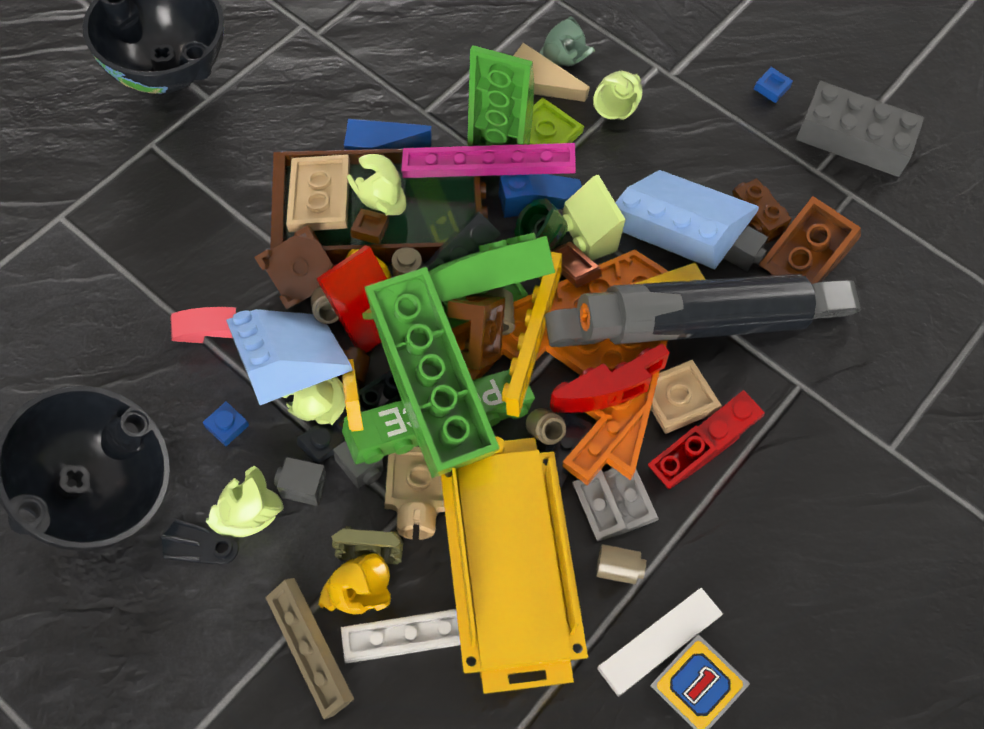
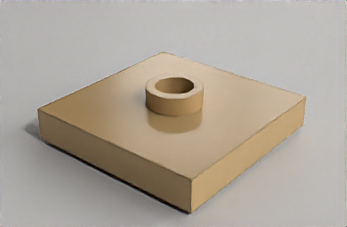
M693 359L659 373L651 411L665 434L713 415L721 408L722 405Z

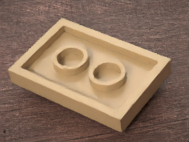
M349 154L292 158L286 222L289 232H297L306 225L310 226L313 231L347 229L349 203L347 175L350 174Z

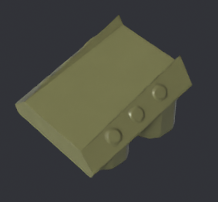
M348 526L331 536L333 539L332 547L336 549L335 557L338 559L349 561L361 555L375 553L380 555L387 565L402 563L403 545L405 542L397 529L392 532L355 530L352 526Z

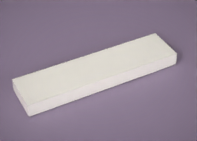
M700 588L599 665L597 669L619 697L719 619L723 613L706 592Z
M456 609L341 627L345 664L460 645Z

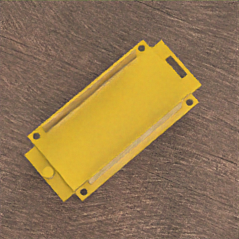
M496 436L495 438L500 449L492 456L458 469L452 468V476L450 477L444 474L441 475L464 674L480 672L483 694L573 683L571 660L587 659L588 654L554 452L540 453L537 450L535 438L503 441L502 438ZM544 459H548L547 466L543 463ZM580 644L582 652L575 653L573 645ZM474 657L476 664L468 666L466 663L467 658ZM541 670L546 672L547 680L509 684V674Z

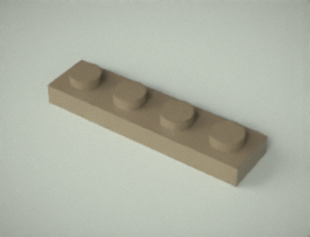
M295 578L285 579L266 596V600L323 718L326 719L336 715L352 702L354 698Z

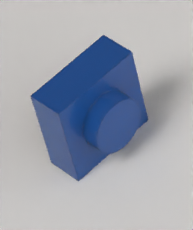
M771 67L756 82L754 90L776 103L791 87L793 80Z
M224 402L202 422L204 427L225 446L229 445L249 426L248 421L227 402Z

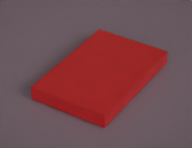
M365 245L316 278L354 346L367 353L381 343V339L374 319H363L362 313L370 308L365 286L387 280V277L371 247Z

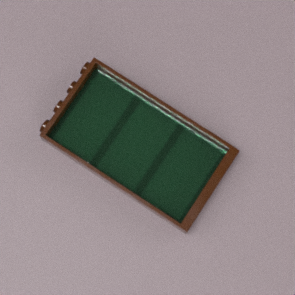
M403 149L273 152L270 249L295 235V232L288 231L286 225L292 158L349 154L350 175L354 181L358 177H362L365 181L376 172L372 169H364L359 163V158L368 154H379L390 159L399 173L401 187L406 197V209L400 215H389V225L379 245L351 238L350 229L361 208L382 214L385 213L373 210L363 204L350 184L347 229L313 231L333 264H339L346 259L351 249H361L365 245L371 247L374 255L383 262H392L393 254L405 247L417 250L421 255L422 261H428L455 231L458 232L478 211L487 219V206L481 205V199H486V182H480V176L403 178L401 171Z

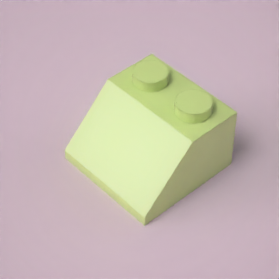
M596 175L564 203L562 214L568 225L567 232L569 231L573 238V244L592 261L617 252L626 220L600 176Z

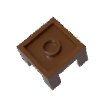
M307 225L295 232V235L254 257L261 269L266 270L281 294L279 298L286 309H290L311 297L314 290L320 287L316 278L334 267L312 228Z
M476 293L466 296L468 301L457 299L448 301L447 316L449 318L471 321L470 338L465 341V349L461 353L467 368L481 370L501 358L505 297Z

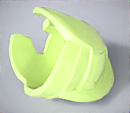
M617 71L606 76L597 87L593 97L594 107L597 112L607 119L619 118L624 120L636 110L642 98V86L639 75Z
M368 154L359 158L361 166L364 169H372L376 173L365 181L362 177H358L354 181L350 174L347 175L348 182L358 198L367 207L382 211L386 216L402 214L406 209L407 203L396 167L390 159L383 155Z
M334 377L289 394L294 395L293 402L286 403L289 408L288 412L305 421L316 420L321 425L328 423L333 425L346 406L343 384L338 377Z
M256 466L249 468L245 472V481L241 485H238L239 481L236 478L231 480L223 489L217 505L211 507L209 518L206 519V522L220 535L231 537L253 535L266 528L276 518V515L283 510L282 500L278 494L267 489L264 475Z

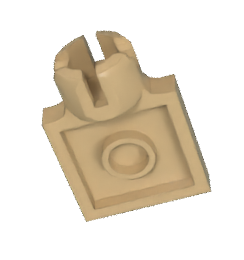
M414 447L411 451L401 455L396 453L389 454L387 466L385 509H392L397 512V531L399 535L412 540L413 524L420 525L419 540L428 539L436 531L437 514L445 512L441 475L434 478L431 477L420 447ZM452 471L445 473L444 475L450 477L452 475Z

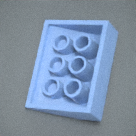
M661 170L627 187L615 202L626 219L623 233L712 269L718 266L759 210L757 205Z
M255 309L252 311H240L234 314L232 318L226 320L260 405L353 371L352 365L328 325L316 320L313 314Z

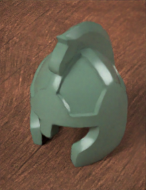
M569 16L549 32L544 46L539 53L558 66H573L591 55L595 49L586 46V38L576 20Z

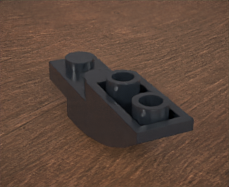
M478 211L458 232L455 231L421 268L427 267L428 271L442 264L480 252L478 246L492 243L501 233Z
M391 370L358 391L361 412L402 401ZM346 406L333 425L330 423L317 424L297 437V445L315 464H321L334 455L333 449L345 441L342 428L344 418L347 416Z

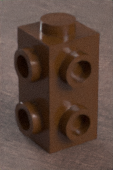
M757 178L748 183L742 182L734 188L732 197L759 206L758 212L749 222L748 226L768 237L765 244L782 236L792 218L789 216L788 211L775 200L770 190L763 186Z

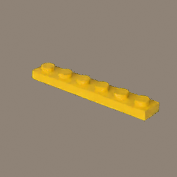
M551 252L555 273L539 277V280H541L540 286L535 285L533 290L532 303H534L533 309L528 308L526 313V333L521 332L518 339L517 350L520 351L518 358L513 357L511 361V382L505 383L502 391V401L506 402L507 415L519 417L546 328L544 316L551 311L561 277L562 253Z

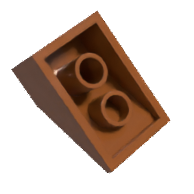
M812 196L760 262L759 266L772 275L802 274L807 277L811 284L822 282L861 237V227Z

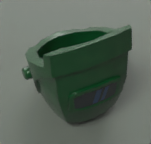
M546 198L535 199L520 212L514 232L516 237L534 232L536 238L547 236L551 251L563 240L568 225L557 207Z

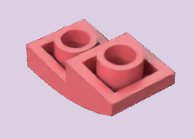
M203 307L172 313L170 317L172 341L203 343L205 336L233 338L226 320L236 314V307Z

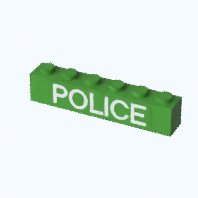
M510 369L472 380L491 427L498 424L501 420L510 417L512 419H519L525 416L535 399L528 385L520 416L507 415L506 402L502 401V391L504 384L511 382ZM402 401L361 412L363 430L352 432L349 429L348 417L344 418L342 433L355 465L363 462L372 464L381 460L386 455L393 453L397 455L405 454L415 446H419Z

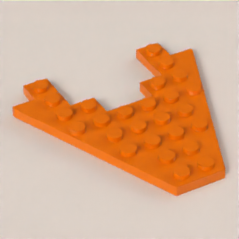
M634 249L598 265L601 268L602 276L576 288L567 279L560 281L551 311L577 308L578 299L582 294L606 292L613 285L634 284L669 271ZM533 294L514 301L515 329L510 334L502 336L501 356L505 355L511 360L513 357L518 358L520 352L517 350L518 339L521 332L526 333L525 317L528 308L533 309ZM471 321L452 328L460 351L465 349V341L470 338ZM545 328L536 360L546 351L579 375L587 368H596L603 363L612 371L618 364L634 360L641 351L648 347L653 349L660 344L666 347L667 341L615 345L610 339H605L599 343L589 345L551 347L549 345L547 328ZM495 362L481 370L468 368L472 380L481 378ZM660 371L652 375L649 389L644 394L612 407L585 412L598 422L565 458L562 467L587 486L606 463L631 480L635 474Z

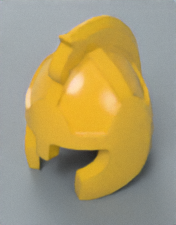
M372 553L361 555L343 563L325 583L318 605L321 608H327L329 611H334L337 608L348 614H362L372 608H375L377 611L386 608L391 602V595L387 589L390 573L385 560L380 555Z

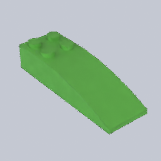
M472 45L470 49L467 146L530 144L534 104L533 61Z
M535 232L478 246L480 252L442 264L428 271L440 302L555 273L547 236L536 238ZM371 308L362 313L364 320L374 319Z
M427 267L365 286L368 302L392 375L431 477L440 476L452 471V468H461L496 453L500 447Z

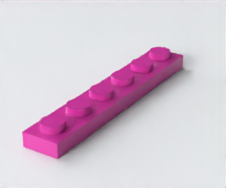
M575 143L403 148L401 171L403 178L576 173Z

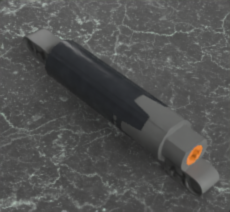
M786 274L613 285L606 292L582 294L578 299L577 308L554 310L546 313L544 317L549 345L551 347L595 344L605 339H610L616 345L806 329L813 319L848 316L861 311L855 283L852 280L811 284L805 275Z

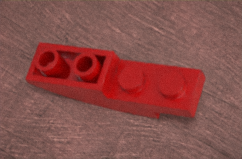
M660 344L653 349L651 347L644 349L638 354L637 358L628 363L622 362L618 364L612 371L604 363L596 368L589 367L577 379L570 383L563 382L553 390L550 408L553 412L561 413L588 412L612 407L634 399L648 391L652 375L666 367L670 352L663 344Z
M743 390L701 425L694 426L648 464V467L669 490L736 442L742 433L764 416L765 412Z

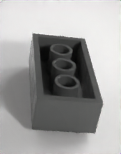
M819 81L796 140L899 177L912 156L924 117Z

